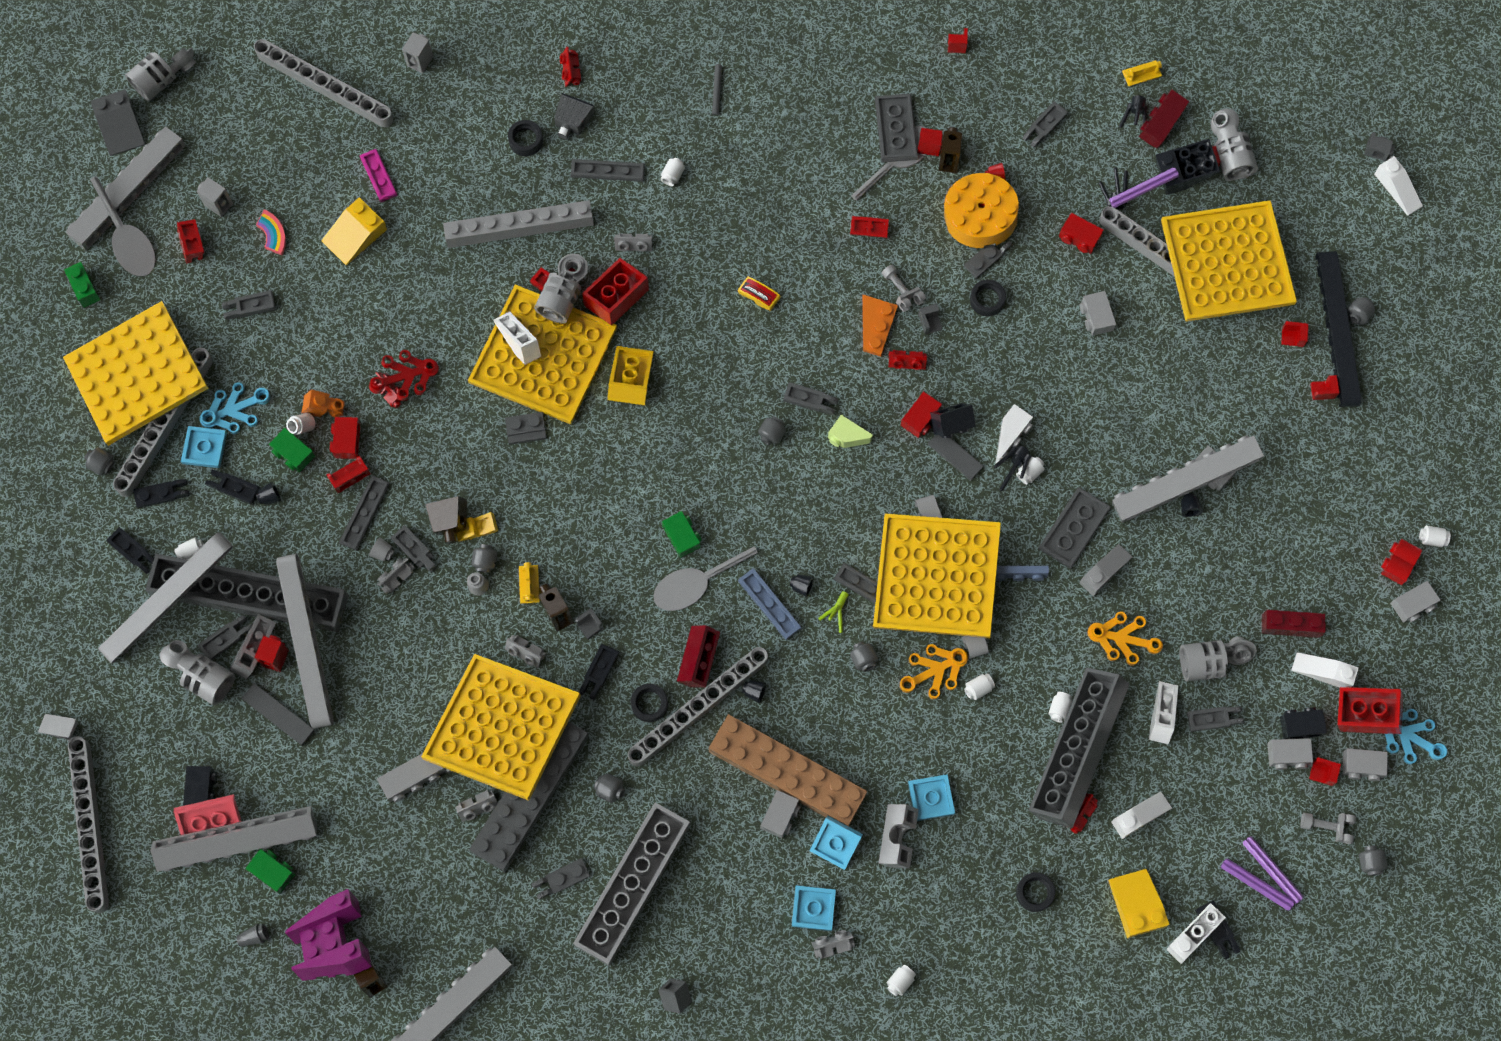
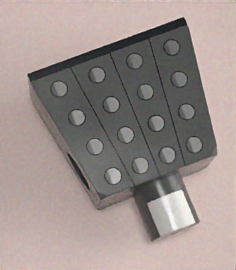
M562 93L554 119L555 125L560 128L557 135L562 139H567L570 132L579 135L594 115V105Z

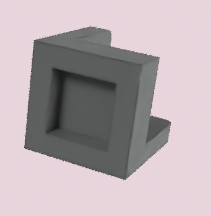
M937 304L919 308L918 317L925 335L942 330Z
M591 608L575 619L576 625L587 640L603 629L602 622Z
M670 978L658 990L665 1011L681 1014L692 1002L686 981Z

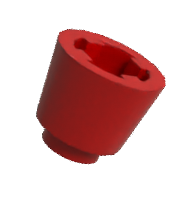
M1002 162L988 167V170L985 171V173L996 175L1006 181Z

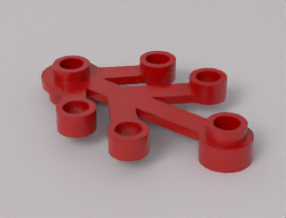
M408 350L400 352L399 360L403 363L413 364L417 368L411 369L395 362L390 355H385L381 361L382 366L400 373L385 378H372L369 383V389L371 392L379 394L384 390L385 386L405 380L396 394L400 401H404L408 398V390L414 377L422 374L420 381L415 384L414 392L417 395H423L429 377L437 374L439 366L433 359L422 361L411 356ZM405 354L408 358H403L402 355ZM384 360H389L391 363L387 364ZM427 365L432 366V369H428ZM417 387H422L423 390L419 391ZM403 392L406 396H401L399 393Z

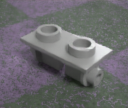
M621 233L614 236L615 251H652V235L648 233L636 234L635 237H632V234Z
M399 558L393 563V569L389 573L385 571L378 578L379 582L376 585H383L382 590L385 594L392 593L401 584L396 579L398 576L404 581L413 573L415 567L410 562L408 564L405 563L408 560L407 558L403 560Z
M512 635L510 639L507 638L505 650L510 655L523 659L530 666L539 667L540 661L546 656L543 649L534 644L526 648L529 642L518 635Z
M486 790L476 795L477 802L473 803L472 798L458 803L459 805L455 808L462 822L470 821L477 815L490 812L496 807L498 803L492 790Z
M840 930L834 936L828 938L827 936H820L816 938L814 942H811L815 957L823 959L834 955L833 947H836L838 954L852 950L855 944L853 939H851L853 938L851 932Z

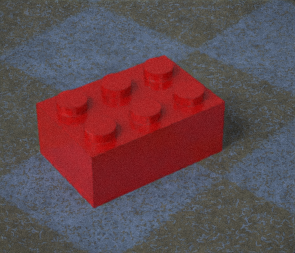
M619 258L582 293L584 306L612 326L649 290L648 277Z
M1340 687L1337 724L1340 732L1402 734L1403 694L1401 689Z

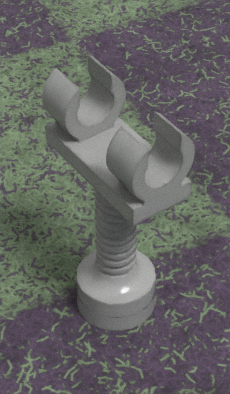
M889 265L882 271L883 277L886 280L891 279L902 293V295L898 296L896 304L899 305L903 312L910 310L909 307L912 304L909 299L911 298L914 299L917 305L924 303L923 300L926 299L925 294L920 291L919 287L908 291L896 275L898 270L894 265Z
M1303 813L1300 827L1310 830L1312 826L1334 830L1336 831L1335 842L1351 844L1354 841V836L1343 834L1344 823L1355 824L1356 816L1341 813L1338 815V822L1332 823L1314 819L1312 814Z

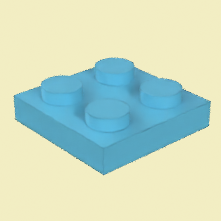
M188 426L181 463L220 468L227 436L226 430Z
M948 775L908 781L912 806L919 809L917 821L955 815Z
M827 815L810 852L845 870L863 834Z
M796 886L792 927L832 931L836 890Z

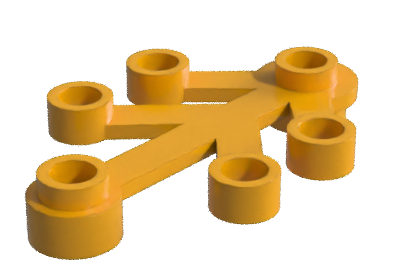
M1124 612L1116 613L1113 619L1104 624L1093 623L1090 625L1088 637L1092 641L1101 644L1110 661H1116L1120 653L1117 649L1111 647L1107 639L1115 641L1126 657L1127 664L1130 666L1136 665L1139 657L1136 653H1132L1127 644L1147 648L1151 654H1158L1163 648V643L1158 638L1146 640L1128 635L1136 629H1142L1145 626L1146 620L1142 616H1137L1131 624L1118 632L1108 630L1117 624L1125 623L1127 615ZM1118 615L1123 616L1124 620H1123V621H1119V620L1117 619V616H1118ZM1136 620H1141L1143 625H1138ZM1099 629L1101 634H1095L1094 630ZM1156 642L1158 644V648H1154L1152 646V643ZM1110 652H1115L1117 657L1112 658ZM1130 656L1135 657L1136 661H1135V662H1131V661L1129 660V657H1130Z
M934 644L928 645L926 647V654L930 657L937 655L946 658L947 660L943 662L920 657L917 653L911 654L909 657L911 665L916 666L919 664L930 669L913 678L911 676L903 677L900 681V689L905 693H910L917 684L935 675L928 696L931 699H937L940 695L939 688L944 670L952 666L950 677L946 680L945 687L948 690H954L957 686L956 679L959 668L965 666L968 661V654L965 650L955 648L952 651L937 648ZM933 647L935 653H929L928 648ZM960 655L962 660L956 661L955 656ZM913 656H916L918 658V662H912L911 658ZM953 681L955 686L949 687L947 682ZM909 682L911 687L905 688L904 683ZM931 690H936L938 695L932 696Z

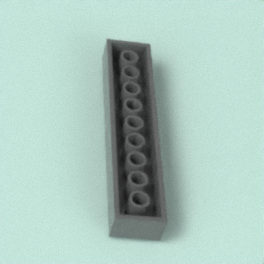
M155 554L145 591L152 596L188 560ZM215 565L178 601L255 617L260 614L271 620L289 623L280 579L271 575ZM305 582L314 628L339 632L348 600L346 591L344 589Z

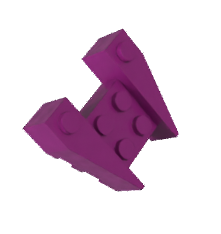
M349 889L330 896L285 931L286 935L295 944L301 943L304 962L291 967L292 971L302 981L314 980L322 976L331 978L339 974H345L346 976L354 975L372 967L369 950L359 939L349 943L346 941L343 924L362 917L359 901Z

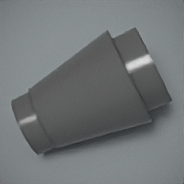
M256 924L240 935H237V943L240 947L265 943V940L269 939L268 930L264 924Z

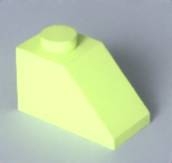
M840 415L828 432L830 443L836 447L840 445L843 448L869 444L873 437L871 433L843 415Z

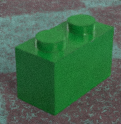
M82 262L64 269L72 289L83 308L101 300Z
M286 428L269 443L272 449L271 453L277 459L283 458L286 461L284 464L292 471L296 469L300 473L315 457L313 451Z
M680 511L661 521L664 531L680 558L700 548L702 539L697 531L694 532L691 528L693 524L688 515L685 516Z
M260 849L245 869L274 891L281 894L295 876L291 872L293 868L284 861L282 864L275 859L278 856L270 850L264 852Z

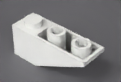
M1015 404L1002 420L995 464L1009 453L1008 451L1011 447H1017L1021 441L1019 437L1023 432L1027 434L1032 427L1031 421L1033 417Z
M1210 903L1166 950L1182 964L1226 917Z

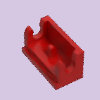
M852 216L850 235L887 238L889 219Z
M196 220L177 222V232L186 264L191 263L195 257H198V260L203 259L204 249Z
M360 455L356 457L357 460L335 473L327 474L337 493L371 475Z

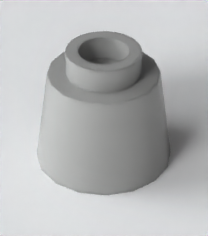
M379 537L373 545L369 556L381 561H389L394 554V550H392L390 544Z
M474 572L467 578V586L472 594L483 595L487 592L489 582L482 574Z

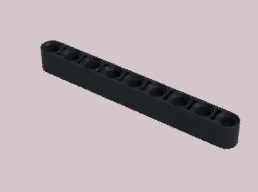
M1337 251L1317 252L1315 260L1318 261L1317 272L1321 280L1319 285L1324 298L1322 304L1323 310L1326 311V329H1329L1328 341L1329 346L1332 348L1330 354L1335 367L1333 372L1334 375H1337L1339 394L1337 396L1340 398L1339 407L1360 406L1361 393Z

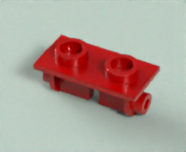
M566 47L560 55V64H563L562 80H565V87L569 83L579 85L581 81L580 69L573 68L579 67L578 53L575 50L569 51V47Z
M889 351L888 367L914 370L926 369L927 353H923V351H910L909 355H906V351Z
M376 372V375L380 378L390 376L388 373ZM393 383L385 386L380 394L383 395L387 391L388 393L383 398L391 407L396 409L401 405L400 400L396 396L400 387L395 386Z
M1086 793L1074 826L1070 829L1075 834L1081 832L1088 821L1083 815L1091 817L1098 806V800L1093 797V794Z

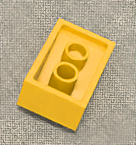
M359 197L345 209L322 239V242L345 265H348L387 230L384 220Z
M616 346L607 400L645 405L654 351Z
M1147 869L1108 880L1127 938L1165 928L1169 925L1163 904Z

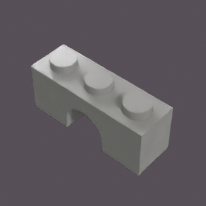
M888 804L879 864L891 868H910L913 849L902 844V837L908 829H916L919 809L906 804Z

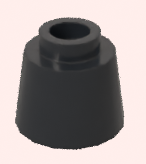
M273 482L259 489L258 494H256L260 504L269 505L281 501L277 487Z
M1193 493L1183 496L1181 499L1182 517L1198 516L1203 512L1197 496H1194Z
M797 574L792 577L790 587H792L793 591L808 597L814 577Z
M754 680L745 682L742 693H745V697L761 703L766 690V682Z

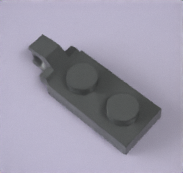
M405 525L390 537L419 568L425 566L430 572L437 568L430 560L433 558L430 550Z

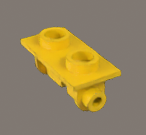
M1155 60L1122 70L1128 87L1162 77L1160 71L1162 64L1160 61L1157 62Z
M530 562L524 563V566H519L520 604L540 603L538 565H532Z

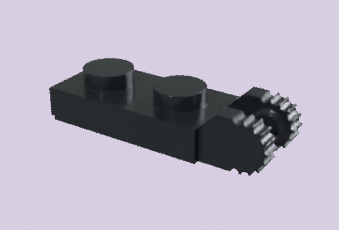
M211 470L210 474L213 477L222 480L220 484L206 480L205 485L253 506L257 498L256 494L261 489L259 486L230 474Z
M174 480L173 482L169 481L134 489L136 507L139 509L190 496L188 490L176 491L174 493V488L188 485L187 480Z
M118 527L106 542L134 566L139 567L144 573L148 574L150 571L140 561L145 556L153 564L154 558L148 554V551L122 528Z
M604 644L600 645L579 690L581 695H584L591 682L596 685L590 694V699L595 700L619 655V651Z
M1214 900L1196 909L1195 912L1199 916L1210 903L1216 909L1218 907ZM1224 919L1209 936L1214 945L1217 946L1222 957L1226 960L1229 958V953L1223 945L1224 941L1228 940L1235 954L1240 952V948L1233 937L1234 934Z

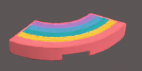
M264 209L256 226L266 234L265 249L283 255L286 246L284 229L276 216Z

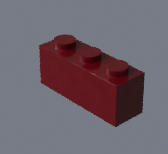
M1173 89L1167 94L1163 93L1158 100L1160 105L1158 108L1155 106L1149 114L1150 120H1146L1140 127L1142 132L1138 137L1155 148L1162 144L1189 103L1187 99Z
M1266 610L1262 614V634L1320 638L1325 634V614Z
M707 625L691 626L677 682L692 688L706 687L720 631Z

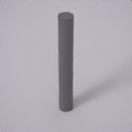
M720 64L715 65L712 115H719L722 65Z

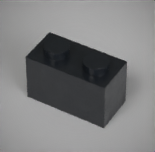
M962 402L930 412L934 434L942 436V438L953 437V434L957 432L966 433L970 428L976 427L973 406L971 404Z
M1315 707L1304 709V712H1297L1296 709L1287 710L1280 717L1284 739L1320 737L1327 733L1323 709L1316 710Z
M186 766L183 806L216 798L215 792H213V784L217 783V772H214L211 766Z

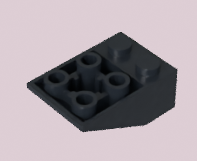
M1210 139L1156 154V165L1159 174L1171 168H1176L1179 174L1177 178L1163 184L1166 195L1186 190L1220 172Z

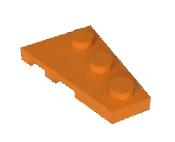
M862 294L863 351L881 357L898 305Z

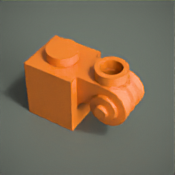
M310 390L304 395L302 413H310L315 417H321L326 412H329L332 417L343 416L345 402L338 398H330V394Z

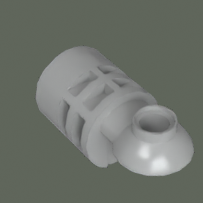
M192 47L188 50L182 48L171 58L174 62L169 66L157 53L151 52L127 72L125 77L131 86L149 102L176 79L175 74L180 69L185 72L196 63L193 59Z
M1225 108L1217 111L1211 120V130L1218 138L1214 145L1219 154L1224 179L1227 181L1244 179L1257 172L1258 165L1252 151L1248 133L1238 131L1239 116L1237 112L1233 109Z
M567 254L561 258L558 263V275L557 273L549 274L543 291L536 302L534 309L538 314L556 323L564 324L567 322L577 296L582 289L578 283L585 277L588 271V264L584 257L579 254ZM572 267L577 268L575 272L569 271Z
M1234 637L1229 643L1225 644L1221 640L1183 644L1180 646L1179 651L1183 678L1186 682L1226 677V664L1241 665L1249 662L1257 652L1256 646L1243 637Z
M172 641L160 652L162 663L170 668L183 671L180 685L213 706L223 701L234 684V673L203 654H193L182 641Z

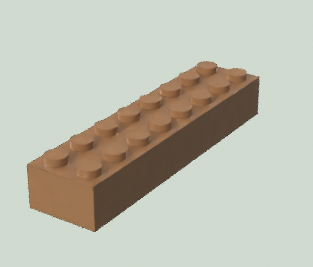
M729 714L709 746V753L775 790L799 799V803L824 817L828 815L848 827L867 795V791Z

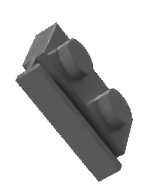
M543 412L505 418L509 445L547 439Z

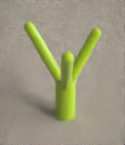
M842 591L835 606L821 615L818 620H822L831 614L828 618L831 621L838 611L839 633H842V607L849 594Z

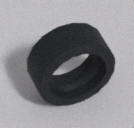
M520 120L514 123L508 131L510 148L519 156H531L541 149L543 136L541 128L537 123L531 120ZM521 130H531L536 134V140L529 146H520L515 142V135Z
M989 279L975 284L970 295V304L973 310L981 316L987 317L998 314L1004 307L1006 293L1002 285L995 280ZM982 289H992L998 294V303L993 307H984L977 301V294Z
M651 683L643 684L632 693L630 700L631 709L634 715L641 721L655 722L666 713L668 708L667 695L658 685ZM645 692H653L661 700L659 710L653 714H645L638 707V699Z
M1032 872L1025 875L1019 881L1016 888V897L1024 909L1030 912H1040L1052 904L1055 898V886L1048 876ZM1030 881H1040L1047 888V897L1040 904H1032L1024 896V888Z

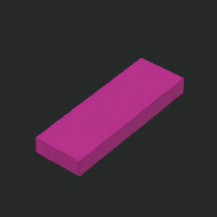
M377 149L359 155L380 202L398 196Z

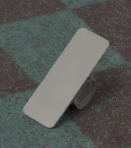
M45 714L38 732L70 741L77 722L73 718Z

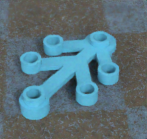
M237 382L232 386L233 391L225 408L219 411V406L221 402L226 400L227 394L224 390H217L210 409L203 411L200 415V423L205 428L219 426L229 430L231 434H237L240 431L238 423H229L221 419L229 416L246 422L250 427H254L258 423L257 417L239 411L257 403H268L270 400L268 390L258 388L254 392L253 397L236 403L239 395L245 390L243 384ZM237 386L242 387L240 391H236L235 388ZM223 393V398H218V394ZM261 395H266L264 400L259 399ZM208 417H213L212 421H206ZM254 418V423H249V419ZM236 425L237 429L232 431L231 427Z
M1408 709L1406 712H1403L1402 721L1406 719L1414 721L1418 717L1417 711ZM1408 712H1413L1414 718H1410ZM1427 719L1422 723L1402 726V734H1399L1405 753V763L1413 764L1417 760L1410 741L1428 751L1434 760H1441L1446 756L1447 749L1443 744L1436 743L1433 745L1415 734V732L1425 730L1430 732L1435 728L1433 720ZM1426 722L1431 723V729H1428L1426 727ZM1385 734L1387 741L1386 750L1391 754L1398 752L1399 745L1395 742L1394 735ZM1390 744H1393V745L1396 746V750H1395V751H1392V750L1390 749V747H1389ZM1434 749H1438L1440 751L1439 756L1434 754ZM1407 755H1412L1413 761H1409Z

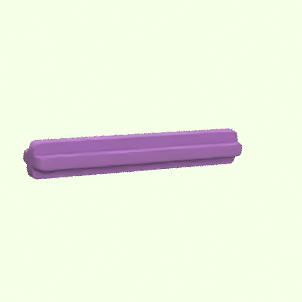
M1171 168L1110 198L1111 206L1116 208L1179 176L1177 169Z
M1250 836L1243 841V845L1295 904L1303 899V895L1253 837Z
M1229 859L1223 861L1221 865L1223 870L1284 909L1290 910L1293 907L1294 901L1233 861Z

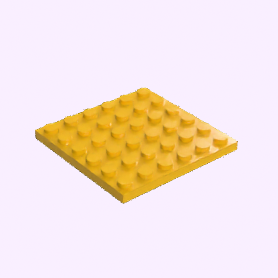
M1271 200L1162 217L1161 223L1186 322L1290 306L1297 303Z
M515 284L500 316L511 312L537 339L541 357L525 365L515 355L495 324L468 379V383L572 424L616 332L617 325L613 324L611 326L603 319L576 308L572 309L566 323L550 321L538 314L534 309L540 294Z
M162 301L63 357L108 446L209 389Z
M885 514L873 628L991 638L1001 522Z
M474 654L421 757L425 761L529 801L581 695L576 691Z

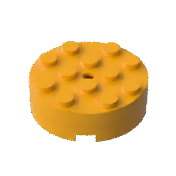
M988 173L967 175L956 181L945 197L944 219L947 230L954 239L969 247L984 248L986 245H998L1008 239L1015 230L1018 221V197L1013 187L1001 177Z

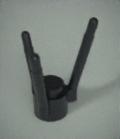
M1140 95L1132 97L1131 103L1127 104V109L1119 128L1123 127L1130 110L1135 114L1134 125L1138 124L1139 114L1141 113L1143 115V123L1147 120L1145 97Z
M1114 167L1116 192L1112 193L1110 198L1122 193L1120 192L1117 167ZM1127 170L1124 171L1123 192L1127 190ZM1099 181L1107 206H1111L1108 193L1103 183ZM1127 202L1116 207V209L1125 208Z
M1023 446L1013 447L1008 454L994 465V468H997L1012 456L1011 461L1014 465L999 489L1000 491H1003L1017 466L1022 464L1020 478H1024L1028 462L1031 459L1027 448Z

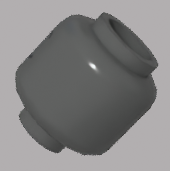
M1365 297L1356 298L1347 308L1349 320L1358 325L1366 324L1375 313L1373 302Z
M775 416L766 418L758 430L761 436L760 440L767 445L771 443L778 444L786 432L785 423Z
M100 447L95 448L93 451L90 449L84 457L86 468L98 475L108 474L115 464L113 455Z
M480 544V548L473 550L472 567L478 572L491 573V570L496 568L498 552L492 549V545Z
M859 642L853 646L854 649L851 651L850 657L857 670L868 672L877 666L876 663L879 657L872 644Z
M608 773L599 776L594 785L596 795L610 803L621 799L625 793L623 781Z
M1376 845L1364 847L1365 851L1359 854L1361 870L1367 873L1368 876L1384 874V870L1388 868L1385 851L1377 849Z

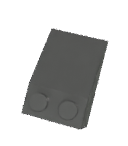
M126 89L91 100L97 123L110 156L145 145L131 98Z

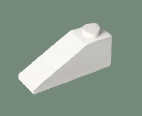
M1395 156L1379 165L1375 176L1408 216L1423 207L1406 170Z
M511 312L494 319V323L515 355L525 365L541 357L537 339Z
M1296 653L1291 671L1339 688H1351L1354 685L1358 667L1337 660Z
M1159 681L1150 725L1149 740L1169 744L1175 727L1178 685Z
M1159 792L1116 817L1111 823L1123 839L1169 811L1172 807L1162 792Z

